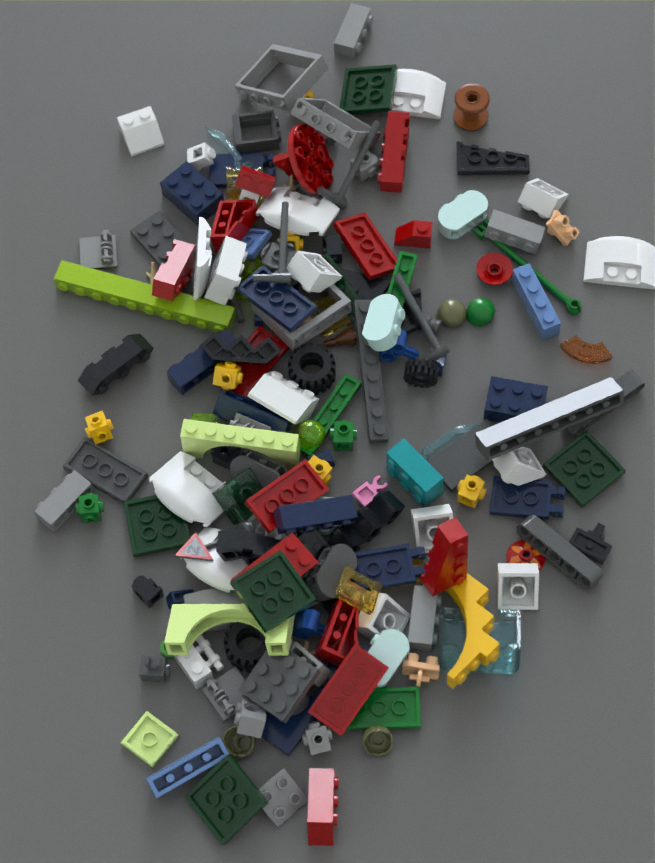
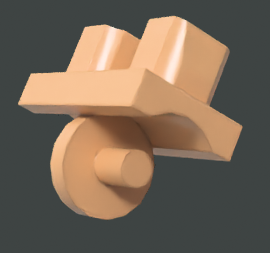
M554 210L551 219L546 223L548 226L547 232L552 236L555 235L563 246H568L571 240L576 239L579 230L576 227H571L569 218L566 215H562L558 210Z
M408 653L406 660H403L402 675H408L409 680H416V687L421 686V681L429 683L430 679L438 680L440 670L438 657L427 656L426 663L418 662V654Z

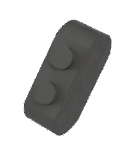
M251 449L244 450L230 464V473L233 480L255 492H259L288 471L285 465Z
M337 544L323 549L317 560L319 563L311 570L306 579L307 587L318 601H327L342 596L346 591L345 587L348 581L354 576V570L357 567V558L354 551L345 544Z

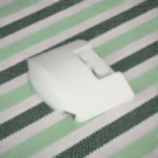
M397 69L392 111L410 113V116L440 119L446 83L436 76L423 71Z
M290 187L273 188L270 197L266 198L258 208L256 216H263L265 223L280 230L282 202L286 201L289 203V233L309 236V232H319V236H323L338 215L340 209L325 197L319 200L290 191Z
M199 217L193 300H197L203 295L210 276L212 258L210 247L211 228L203 217Z
M609 236L589 241L586 248L583 282L655 290V247L643 240L625 236Z
M180 451L149 478V482H153L154 493L170 511L190 523H193L194 520L204 523L203 527H208L234 504L238 497L226 482L222 483L197 463L195 457Z
M205 527L198 536L202 543L206 545L217 541L218 531L222 530ZM217 546L207 549L214 561L184 558L187 563L186 568L197 578L216 589L230 593V589L234 590L230 584L231 579L248 567L243 559L224 562L216 552Z

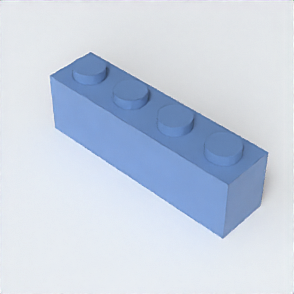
M530 263L513 269L511 281L541 339L545 340L558 335L561 322Z
M216 737L146 777L145 781L154 797L158 798L219 763L229 753L222 740Z

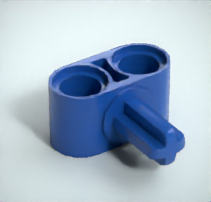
M401 329L397 343L389 350L380 351L379 358L384 362H393L403 355L416 360L419 351L406 345L407 332Z
M304 609L297 613L294 618L292 635L301 639H307L315 634L321 636L325 624L319 623L321 613L313 609Z

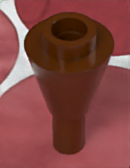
M352 327L335 336V338L325 340V347L357 345L356 329L352 330Z

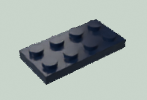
M262 265L253 274H272L273 272ZM252 274L236 287L240 295L290 333L317 311V306L287 283L253 282Z

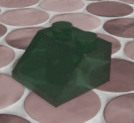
M248 468L224 483L212 494L232 524L236 525L253 515L246 506L245 501L262 490L263 487L252 470Z

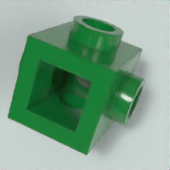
M348 420L334 421V428H330V440H333L334 450L353 451V440H357V429H354V422Z
M86 493L78 496L79 503L75 504L76 514L80 515L82 523L102 521L104 502L100 501L98 494Z

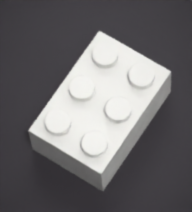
M228 236L225 237L214 259L204 298L222 305H226L228 299L232 300L235 293L234 287L239 286L241 281L239 275L242 274L244 269L242 262L245 261L248 253L245 251L246 243Z

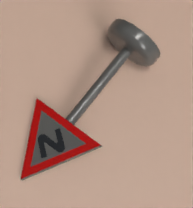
M248 520L239 523L238 529L255 533L252 524ZM195 532L174 557L214 561L207 549L216 547L217 541L204 545Z

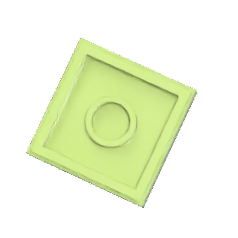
M146 711L121 741V744L154 768L177 740L179 734Z

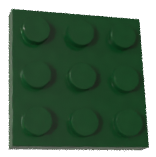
M396 64L346 68L340 108L351 115L392 111L398 69Z
M587 430L543 463V468L562 487H565L566 492L581 507H584L626 472L617 460Z
M156 495L124 501L134 557L182 548L190 539L187 521L170 511Z
M281 550L230 582L265 633L316 600Z
M227 754L184 796L221 845L229 842L269 803L231 754Z

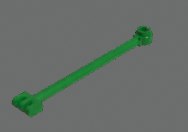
M487 219L483 221V224L477 226L478 229L472 230L473 234L480 240L485 238L484 234L489 223ZM491 240L520 266L529 264L507 244ZM532 267L539 282L565 304L564 306L567 307V312L570 315H578V312H581L582 304L579 300L568 298Z

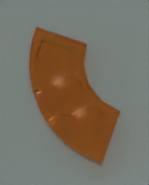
M576 335L560 343L561 349L567 355L580 362L598 364L612 360V355L603 342L597 344L586 343Z

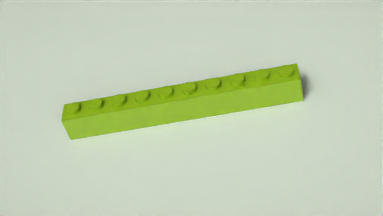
M61 260L54 276L56 288L61 291H71L79 296H89L97 301H107L115 306L122 305L130 310H140L148 315H158L166 320L173 319L184 325L191 324L199 329L213 330L215 333L222 332L225 329L230 332L236 318L235 307L222 305L203 298L193 300L194 296L184 293L177 295L173 301L152 296L153 285L63 260Z

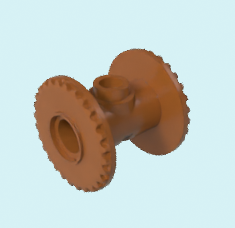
M470 83L460 87L454 97L457 106L453 114L454 121L460 128L474 131L481 129L488 121V110L486 108L490 102V95L484 87L478 84Z

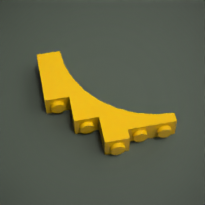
M468 573L467 579L462 584L454 585L445 590L459 607L466 628V640L463 651L456 664L447 674V685L452 689L458 684L461 685L466 680L467 675L471 671H475L480 663L487 667L500 656V643L489 635L494 629V615L483 608L489 601V589Z

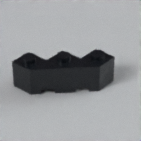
M215 333L200 345L202 351L213 362L231 361L240 364L266 365L281 352L269 337L255 349L242 335L227 347Z
M141 334L127 335L122 339L123 343L117 348L111 347L101 355L102 359L96 364L91 362L86 366L78 382L91 396L104 394L109 389L112 380L123 379L128 376L133 364L144 363L149 360L154 348Z
M390 491L379 492L373 497V503L369 508L356 511L358 517L352 521L351 525L335 528L331 533L332 537L328 543L331 546L345 544L354 553L358 552L361 544L365 541L369 543L381 533L380 530L383 526L393 523L405 506Z
M228 528L218 531L216 552L224 562L243 559L249 566L282 540L238 528Z

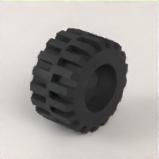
M309 343V346L304 344L301 345V349L297 347L294 350L295 354L291 353L290 359H288L289 379L296 382L298 387L303 390H309L315 393V395H319L320 391L322 393L326 392V387L330 389L336 376L333 354L331 351L328 352V348H321L320 344L313 346V343ZM308 365H317L322 368L316 374H307L302 371Z
M237 622V624L232 623L230 630H226V637H224V648L227 658L231 661V665L234 667L238 666V670L243 671L245 668L246 672H251V669H254L267 650L266 638L257 628L241 622ZM246 637H256L262 642L260 647L253 652H244L238 648V645Z

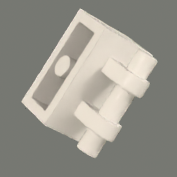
M202 635L196 639L199 645L196 648L192 645L188 655H174L175 660L196 690L205 685L207 680L213 678L212 671L210 670L212 667H215L217 671L224 668L220 656L214 653L210 642L205 640ZM203 652H204V653L207 655V657L209 658L206 662L203 660V658H202L201 655H200V654H202Z

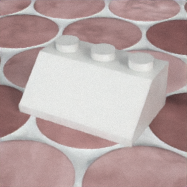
M277 371L265 373L248 394L249 398L293 424L310 419L319 398L314 396L313 392L306 389L303 390L298 387L296 382L286 380Z

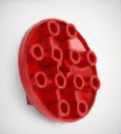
M305 123L294 126L288 136V152L273 156V163L289 177L293 175V180L298 179L307 192L313 195H320L317 193L319 187L328 190L331 183H333L332 168L334 167V162L329 156L322 134H319L312 126Z

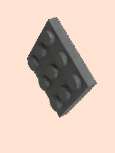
M266 650L238 691L286 724L321 671L289 651V656L268 655Z

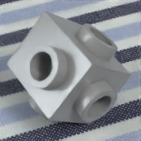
M369 150L367 151L355 174L361 182L368 177H373L377 173L379 163L377 156L371 154ZM355 156L353 159L350 160V168H351V166H352V164H353V162H354L356 156Z
M320 721L309 723L308 727L304 728L305 734H302L304 746L309 747L311 755L330 751L329 740L333 739L330 728H326L325 724L320 723Z

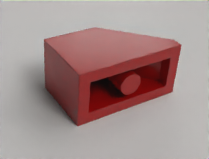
M413 220L397 227L394 245L430 249L433 222Z

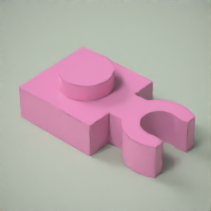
M380 475L374 478L371 485L366 481L352 492V496L364 509L373 503L372 499L378 492H383L388 487L386 482L383 485L377 484L381 480Z

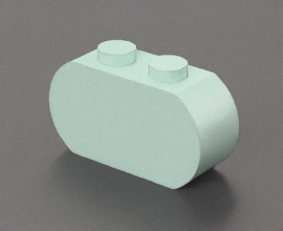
M468 190L464 194H459L449 204H444L438 213L439 232L446 238L458 239L479 225L487 217L488 201L486 197L478 191Z
M383 294L374 298L370 303L362 334L370 348L375 351L389 350L397 343L398 336L401 334V324L405 319V311L394 295Z
M396 629L384 630L380 635L376 633L370 642L372 647L368 653L389 667L375 688L387 685L409 653L410 646L407 637Z

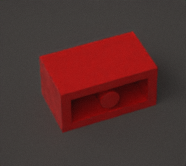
M242 165L235 186L269 198L276 177Z

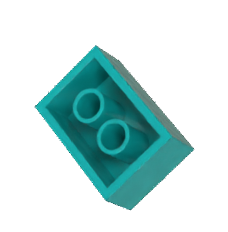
M404 438L386 452L387 473L399 481L403 490H408L412 494L416 503L427 507L443 494L444 478Z

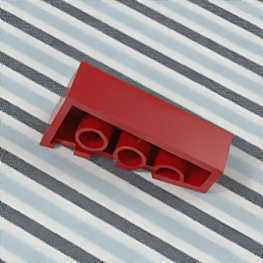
M388 111L387 126L383 132L385 143H382L381 147L383 158H380L379 169H382V172L378 173L377 184H380V191L402 193L409 139L410 113Z
M456 517L437 526L432 541L434 547L428 553L430 560L425 563L424 570L426 572L421 574L420 580L432 597L454 585L462 584L467 579L468 533Z

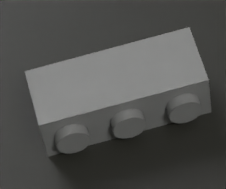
M351 3L335 39L334 54L354 59L356 53L360 52L362 39L365 40L367 27L371 26L373 21L371 8Z
M493 209L484 236L491 240L505 243L508 246L522 249L528 253L536 254L545 227Z
M75 470L71 474H67L62 483L51 490L47 499L41 501L36 506L34 512L37 519L55 532L76 510L75 504L79 503L78 496L94 492L92 484Z
M414 585L408 641L409 649L432 651V644L436 645L437 633L434 632V625H439L440 615L436 613V607H441L442 595L437 594L432 597L425 586Z

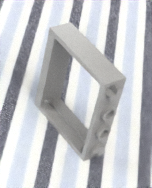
M272 44L237 82L235 88L239 93V97L243 100L291 111L297 99L303 98L329 68L320 54ZM279 62L306 69L283 95L256 88Z
M298 98L291 112L293 116L348 149H360L371 128L368 124L326 99ZM377 131L369 149H374L381 132Z
M291 277V283L287 284H289L292 287L299 281H296ZM332 284L325 291L337 303L291 333L252 303L251 309L294 351L297 347L299 348L351 313V300Z

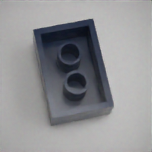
M187 161L160 182L162 194L197 226H199V217L207 220L217 212L219 202L224 201L223 193Z
M491 376L483 420L488 419V421L501 423L544 405L548 386Z

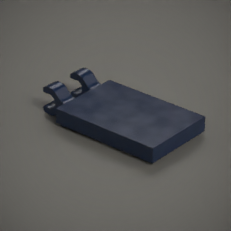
M263 152L216 154L213 164L209 165V181L217 188L236 187L235 183L242 165L263 172V167L276 166L273 163V156L275 154H267L264 157ZM271 168L263 172L276 177L275 169Z
M494 476L490 515L526 518L533 514L544 520H549V515L563 518L564 505L550 504L551 497L565 500V487H552V481L534 480L517 486L512 483L507 484L501 477Z
M410 544L355 552L357 567L354 570V579L357 593L416 583L415 577L420 578L421 574L426 572L424 565L413 567L412 559H426L424 546L410 549Z
M322 685L319 688L315 697L310 695L309 704L306 709L297 715L291 716L286 724L269 713L266 717L261 737L287 756H290L302 740V734H305L304 728L308 727L309 723L317 720V718L308 713V710L320 695L324 686Z

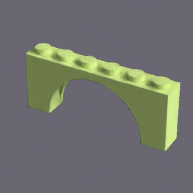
M189 419L183 420L180 434L183 452L193 457L203 458L204 453L214 447L235 446L262 453L285 465L288 470L299 464L301 456L299 434Z
M172 604L164 643L168 655H188L195 640L206 630L223 623L241 622L257 628L264 635L268 655L289 656L295 616L293 615L265 633L245 604Z

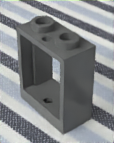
M274 110L232 115L237 153H254L279 149L278 142H282L281 132L277 131V127H280L279 118L275 117ZM271 124L273 138L242 141L241 128Z

